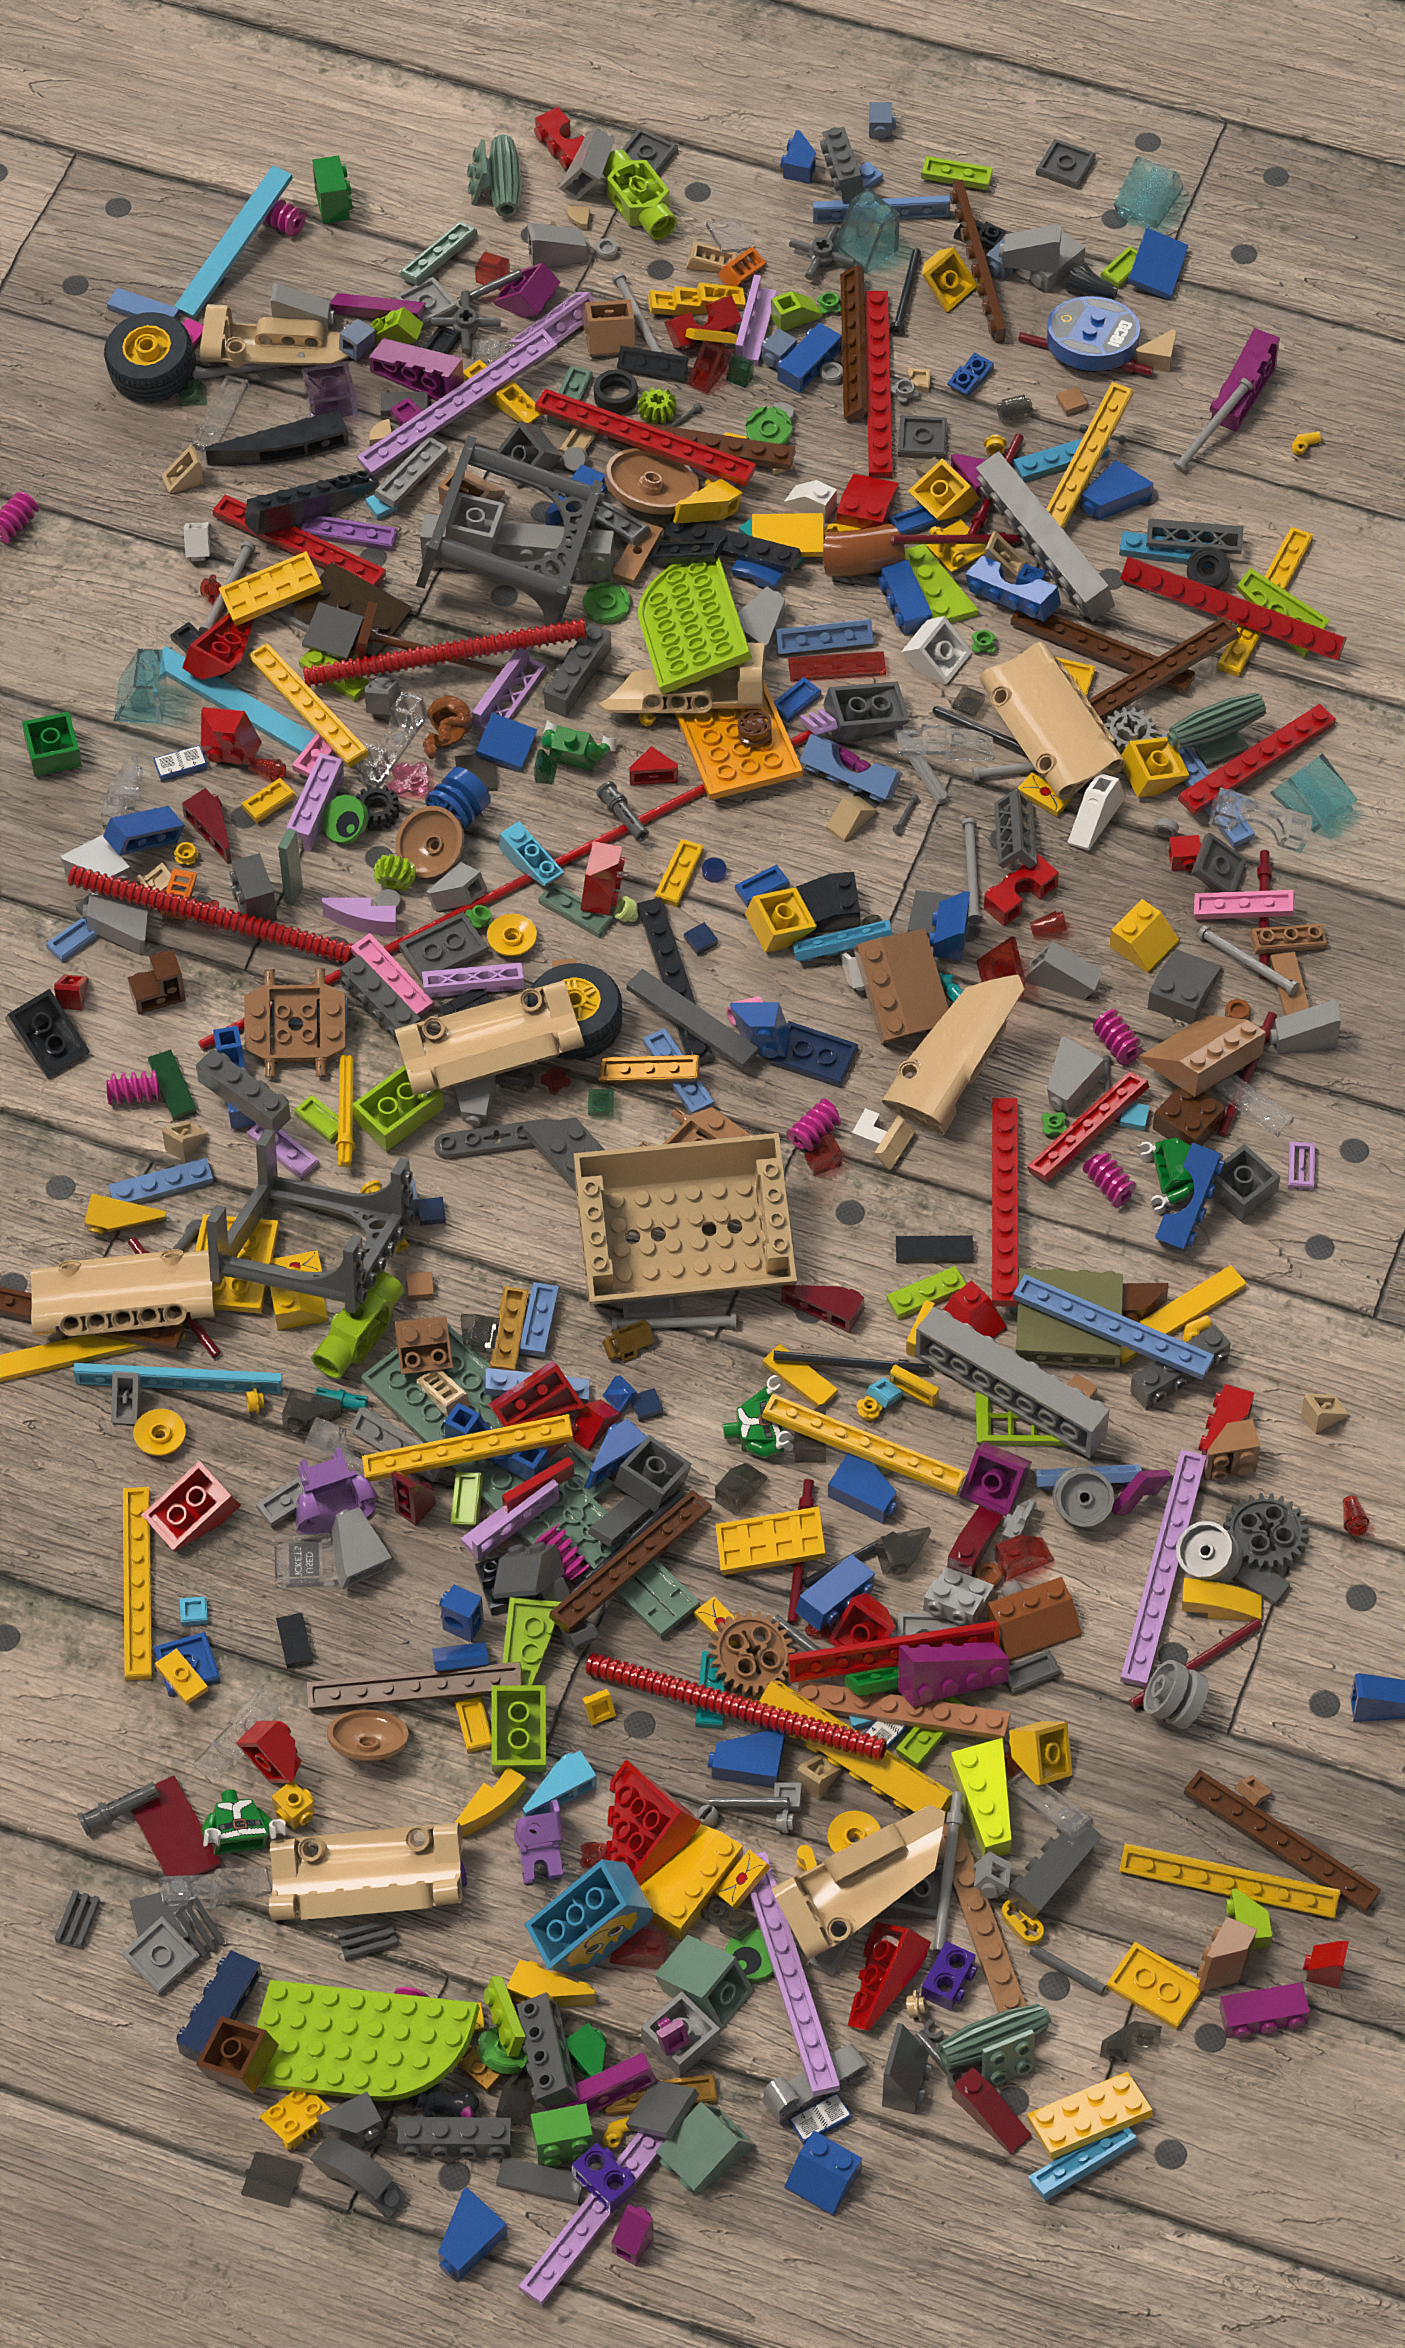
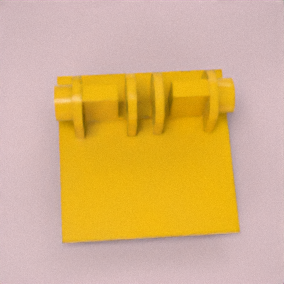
M960 519L943 530L940 527L933 526L929 533L930 535H967L970 528ZM925 544L951 573L984 555L986 549L985 544Z
M292 2091L261 2114L259 2118L283 2140L282 2144L285 2149L290 2150L291 2148L296 2149L298 2145L304 2142L302 2135L307 2140L310 2138L308 2130L312 2134H316V2130H320L317 2116L331 2110V2108L314 2093Z

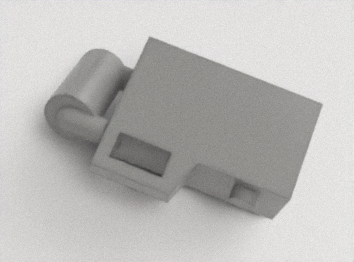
M1031 1498L1017 1505L1013 1515L1008 1513L1003 1523L1005 1530L1002 1534V1545L1014 1550L1017 1549L1031 1523L1032 1509L1037 1507L1035 1499Z

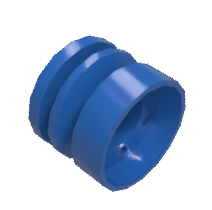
M454 767L443 778L441 784H437L425 797L426 806H439L452 812L460 821L463 831L473 822L475 816H478L491 802L490 794L482 781L473 773L461 767Z

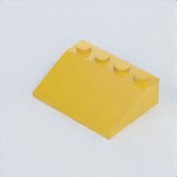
M701 1824L681 1850L639 1885L654 1912L649 1922L681 1942L716 1896L715 1891L738 1864L739 1858L743 1857V1845L721 1831Z

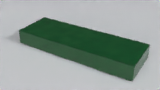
M172 1050L147 1057L151 1070H155L157 1074L159 1089L172 1120L175 1121L197 1113Z

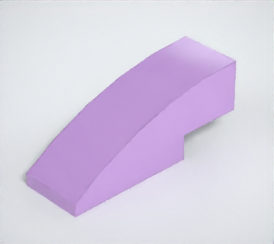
M322 898L323 916L364 933L397 936L396 906H372V898Z

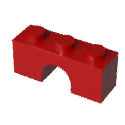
M558 106L535 118L534 133L537 139L542 140L550 154L555 155L559 159L561 166L568 170L585 137L581 135L574 139H567V137L571 136L570 120Z
M725 296L706 304L705 308L708 313V319L703 326L695 322L691 312L665 321L664 324L673 347H682L683 350H686L696 345L694 342L696 340L685 337L686 329L688 328L713 331L723 330V332L736 329L735 324L742 320L733 296Z
M1039 854L1036 856V865L1029 869L1025 864H1022L1021 868L1014 873L1007 874L1001 883L990 887L984 895V910L1003 927L1022 914L1023 899L1018 895L1019 893L1030 892L1038 899H1042L1058 886L1059 872Z

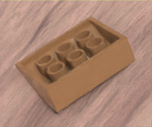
M920 929L881 937L857 944L853 948L881 1044L931 1031L949 1007L926 930Z
M1206 1015L1140 1055L1139 1060L1196 1097L1262 1056L1266 1032L1246 1019Z

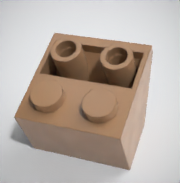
M631 299L585 302L582 321L589 357L619 355L621 345L635 348V326Z
M455 470L451 471L438 486L439 504L442 506ZM467 470L459 490L460 493L497 502L505 494V490Z
M446 1315L394 1321L401 1374L453 1368Z
M1253 1419L1231 1422L1225 1425L1207 1450L1204 1471L1205 1480H1222L1227 1476H1246L1256 1472L1260 1443Z
M1226 1917L1222 1926H1216L1211 1938L1214 1942L1211 1945L1207 1944L1201 1957L1203 1961L1197 1973V1977L1201 1978L1198 1986L1199 1990L1206 1991L1239 1982L1248 1964L1257 1929L1229 1917Z

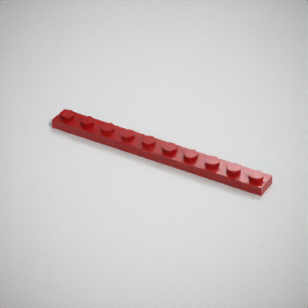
M865 291L869 477L892 478L888 291Z
M546 388L535 404V411L745 487L756 471V464Z
M1127 557L1120 580L1223 618L1225 616L1230 621L1334 660L1340 659L1347 639L1345 636L1132 557Z
M992 1097V1306L1018 1307V1301L1013 1299V1294L1018 1286V1098Z

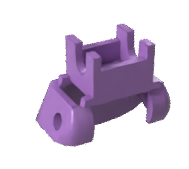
M340 1447L334 1450L335 1454L332 1455V1460L308 1467L306 1459L300 1460V1466L296 1470L305 1493L299 1495L296 1502V1531L300 1535L315 1537L332 1534L331 1528L337 1514L345 1509L351 1511L360 1507L366 1518L375 1510V1503L378 1499L375 1489L362 1474L357 1475L355 1470L349 1471Z
M551 1800L550 1813L519 1818L515 1826L514 1839L520 1848L518 1853L524 1884L532 1883L533 1879H535V1864L545 1866L548 1880L562 1878L561 1875H563L559 1846L562 1845L564 1840L558 1801Z

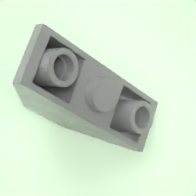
M379 674L378 677H375L365 687L366 713L391 715L394 712L399 679H393V675Z

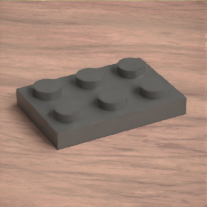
M464 912L398 943L399 950L422 984V972L456 969L488 953L487 945Z

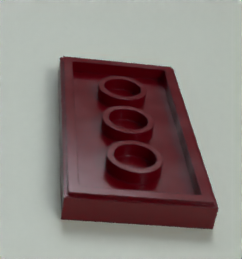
M175 1775L155 1784L160 1795L159 1798L131 1810L171 1889L184 1885L221 1867V1862L218 1856L214 1855L211 1843L203 1846L202 1826Z

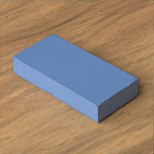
M81 918L48 941L46 947L63 963L100 935H97L94 931L87 930V919Z

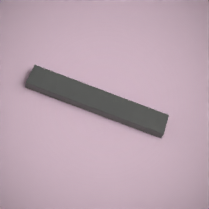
M643 968L626 984L628 991L743 1069L759 1053L757 1046Z

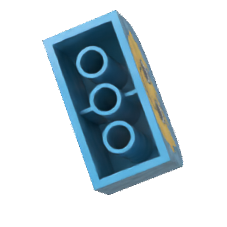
M602 1859L524 1925L548 1970L573 1973L586 1970L604 1960L651 1920L654 1912L628 1864Z

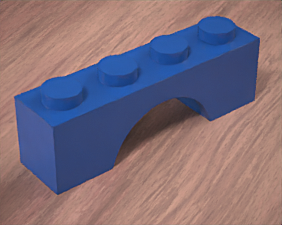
M981 556L965 573L969 591L984 596L993 602L1008 606L1012 610L1027 614L1031 618L1045 621L1061 604L1058 586L1041 579L1022 585L1010 584L1005 581L1001 563L985 556Z
M238 1025L214 1029L216 1051L220 1054H226L238 1067L242 1066L245 1068ZM226 1102L231 1129L256 1125V1122Z
M1195 1143L1191 1144L1183 1167L1190 1173L1194 1181L1193 1198L1183 1210L1173 1214H1164L1155 1239L1187 1251L1188 1246L1193 1247L1197 1237V1233L1194 1232L1198 1222H1203L1207 1211L1204 1205L1207 1198L1211 1199L1215 1192L1216 1185L1213 1182L1216 1174L1220 1176L1225 1166V1161L1222 1160L1224 1156L1221 1153Z
M460 1403L456 1404L444 1421L445 1438L447 1439L492 1430L481 1414ZM544 1447L486 1458L525 1480L544 1471L549 1465L548 1449Z

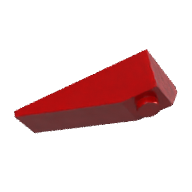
M228 613L189 645L182 669L202 680L230 672L241 662L254 619L235 626L230 613Z
M875 1922L864 1947L863 1955L867 1958L864 1969L859 1970L858 1979L861 1980L860 1991L853 1998L848 2021L849 2027L867 2032L871 2029L921 1968L932 1942L909 1928Z

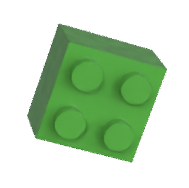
M586 2103L531 2114L532 2137L538 2165L556 2167L561 2162L571 2160L575 2162L593 2146V2134Z

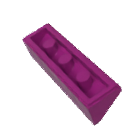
M337 293L330 302L331 310L339 315L380 319L391 311L405 307L420 321L426 306L425 302Z
M640 2053L577 2083L578 2099L554 2109L586 2103L589 2115L656 2083L657 2078L645 2054Z

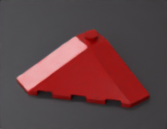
M625 1760L610 1781V1791L615 1793V1804L608 1808L607 1826L613 1827L612 1841H606L605 1860L628 1864L640 1885L688 1843L702 1822L630 1761Z

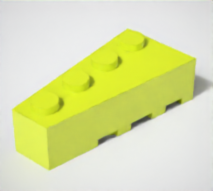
M1003 1738L951 1752L950 1768L959 1792L963 1793V1804L982 1856L989 1851L999 1857L1010 1854L1011 1829Z

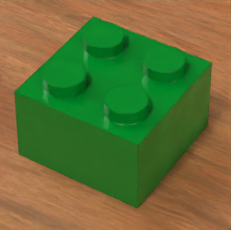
M339 155L312 159L315 193L322 223L327 224L350 220L349 210H353L351 196H348L352 194L350 181L345 179L348 177L346 164H341Z
M69 711L22 721L24 738L34 777L82 767L80 751Z

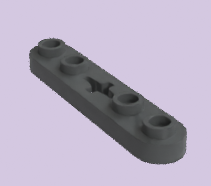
M539 1119L444 1133L435 1140V1152L442 1159H456L532 1148L535 1146L522 1133V1128L527 1124L554 1120ZM499 1135L500 1143L495 1142L494 1136Z

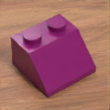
M544 262L522 269L523 277L507 284L493 303L523 318L539 315L545 308L543 305L556 294L555 289L561 283Z
M984 1442L975 1450L960 1497L1007 1516L1011 1512L1025 1484L1032 1461Z

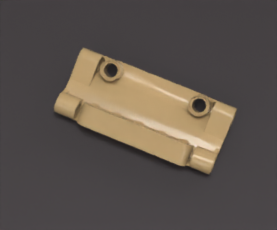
M1037 642L1014 659L987 668L981 673L979 678L990 695L991 703L1036 771L1045 777L1060 800L1072 797L1089 780L1099 774L1106 773L1112 775L1122 770L1125 761L1113 745L1115 741L1113 736L1069 671L1059 660L1055 659L1044 642Z
M564 980L535 989H526L521 994L439 1018L429 1017L425 1021L394 1029L414 1096L439 1088L440 1090L453 1088L555 1058L559 1056V1053L584 1046ZM527 996H535L538 999L537 1005L527 1007L524 1004V999ZM438 1024L441 1027V1031L438 1035L432 1036L427 1033L428 1026Z
M171 1249L163 1252L79 1261L68 1260L59 1263L55 1267L37 1268L30 1271L32 1292L31 1324L34 1336L57 1334L58 1326L65 1335L77 1336L177 1325L185 1320L186 1312H190L191 1319L215 1317L213 1281H210L208 1250L183 1253L182 1250ZM177 1306L181 1310L179 1312H172L169 1308ZM145 1309H152L155 1313L147 1315L143 1311ZM119 1312H126L129 1316L122 1318L117 1314ZM98 1314L101 1315L103 1319L94 1320L91 1316ZM73 1317L78 1321L76 1323H69L65 1319Z
M458 1822L272 1840L270 1843L273 1892L269 1898L270 1918L272 1921L299 1918L307 1920L461 1904V1853L463 1843L461 1825ZM418 1831L423 1832L426 1838L422 1846L417 1845L414 1841V1835ZM311 1841H314L319 1848L315 1856L310 1855L307 1849Z

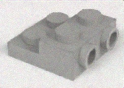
M945 1567L939 1579H934L925 1594L923 1610L934 1616L953 1621L958 1625L975 1624L994 1592V1585Z

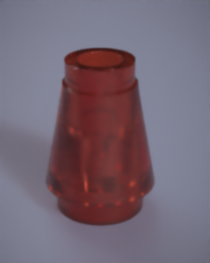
M254 758L252 764L248 766L249 771L272 783L279 778L283 780L286 775V764L282 763L280 759Z
M1055 910L1034 922H1030L1033 937L1058 935L1068 930L1063 911L1056 912Z
M1354 1495L1347 1496L1342 1500L1344 1529L1352 1536L1362 1535L1368 1530L1369 1519L1358 1498Z

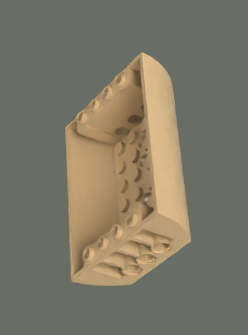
M779 1133L574 1153L576 1199L589 1305L796 1284L797 1278ZM731 1222H738L742 1226V1230L734 1234L728 1230L727 1226ZM710 1224L717 1231L713 1236H706L702 1232V1228ZM654 1230H662L666 1236L662 1241H655L651 1238V1233ZM630 1232H635L640 1236V1240L635 1244H630L625 1239L626 1235Z

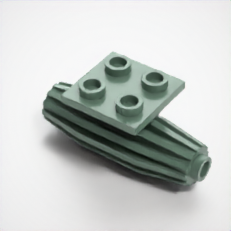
M504 134L494 137L491 142L489 158H487L485 140L481 139L478 148L473 150V162L467 168V177L470 178L468 194H471V202L476 205L480 192L490 189L496 213L505 218L512 217L519 210L522 191L520 160L512 137Z
M1251 693L1228 698L1195 711L1169 728V733H1167L1168 742L1172 747L1175 746L1176 749L1193 747L1205 766L1247 750L1249 746L1239 730H1242L1266 714L1265 703L1259 693Z
M1039 2004L1002 2011L965 2026L938 2043V2055L947 2070L982 2063L983 2077L992 2086L1001 2085L1008 2080L1020 2075H1026L1030 2071L1035 2070L1034 2038L1048 2030V2023L1051 2022L1050 2014L1046 2007H1041Z

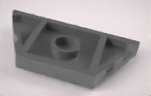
M576 1117L527 1124L522 1128V1133L575 1192L574 1153L605 1150Z

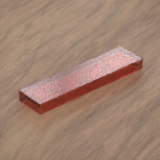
M884 651L788 657L790 682L800 681L804 677L810 681L886 675Z

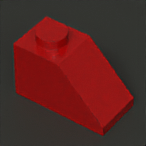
M1343 1940L1314 1945L1312 1955L1306 1954L1303 1970L1308 1971L1306 1981L1339 1989L1349 1942Z

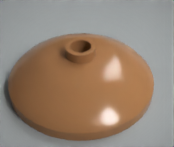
M439 806L419 808L403 821L398 830L395 843L396 855H400L403 859H409V862L415 865L416 877L423 879L439 877L451 870L459 860L464 846V832L458 818L449 810ZM439 843L438 849L435 850V845Z
M370 1709L354 1710L341 1714L329 1724L327 1730L328 1742L334 1750L349 1759L364 1762L381 1761L395 1756L405 1748L409 1737L408 1728L401 1719L387 1712Z

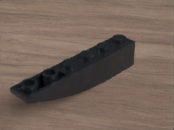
M338 409L206 446L207 465L241 466L277 463L304 458L349 445L348 430Z
M360 470L348 475H339L335 478L319 480L315 483L259 495L247 499L245 524L257 535L296 526L314 520L319 516H324L356 500L377 487L379 481L366 470Z

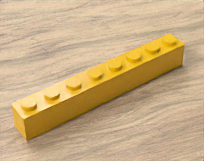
M770 1681L760 1699L761 1705L767 1703L769 1707L774 1705L776 1709L781 1707L784 1708V1711L787 1709L791 1710L792 1714L798 1712L800 1716L805 1714L808 1718L814 1717L816 1721L822 1719L823 1723L828 1721L831 1722V1725L834 1723L838 1724L839 1728L841 1726L847 1727V1730L852 1728L780 1681ZM794 1734L793 1736H790V1737L795 1738V1739L797 1738V1737H796V1734ZM811 1739L808 1741L804 1740V1745L808 1749L816 1753L819 1751L823 1752L828 1756L827 1760L837 1767L843 1765L850 1770L849 1775L859 1781H868L872 1784V1790L883 1796L888 1794L894 1798L893 1803L904 1810L909 1808L917 1812L931 1805L947 1812L951 1805L952 1791L886 1750L883 1759L878 1762L875 1761L874 1757L868 1759L866 1755L861 1757L859 1753L854 1755L851 1751L844 1752L843 1748L838 1750L835 1749V1746L832 1748L828 1747L827 1743L821 1745L819 1741L814 1743Z

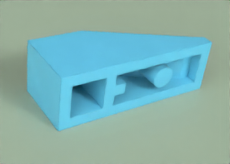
M581 1750L574 1754L568 1753L564 1755L554 1765L524 1806L523 1817L549 1813L551 1800H557L559 1807L597 1788L596 1774Z

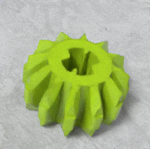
M661 386L658 390L650 387L649 392L643 391L638 401L640 418H644L646 423L652 422L653 424L661 423L665 425L666 421L672 422L677 412L675 395H671L669 389L662 391Z
M382 855L377 863H375L373 870L374 881L379 883L381 887L400 892V890L407 891L415 880V865L409 862V859L401 858L400 855Z

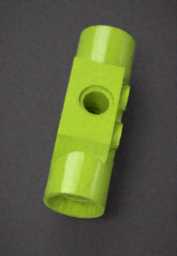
M622 149L610 152L602 173L607 179L608 198L630 226H642L654 240L667 237L677 225V218L669 209V189L647 160H632L626 151Z
M380 1272L375 1287L370 1288L365 1303L360 1305L356 1313L347 1312L346 1307H344L340 1313L337 1312L334 1315L328 1335L311 1356L313 1364L322 1373L334 1379L341 1378L351 1363L360 1365L389 1327L394 1306L405 1293L402 1284L389 1273Z

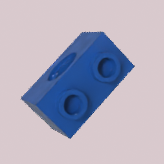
M453 1584L449 1592H444L439 1606H441L440 1618L442 1619L443 1630L472 1643L484 1622L482 1597Z

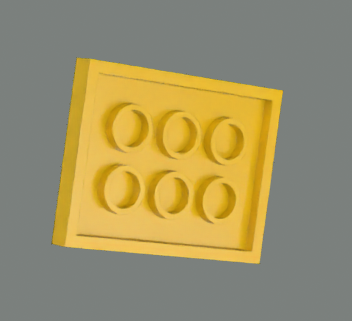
M203 1214L195 1251L208 1250L206 1220L210 1215ZM227 1216L228 1231L237 1217ZM260 1219L237 1257L271 1265L279 1231L278 1220ZM224 1276L220 1283L213 1282L215 1310L262 1314L267 1285Z

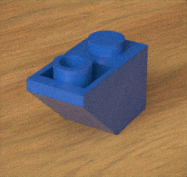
M796 130L793 139L789 138L787 155L782 156L780 168H783V178L810 184L816 168V151L802 132Z

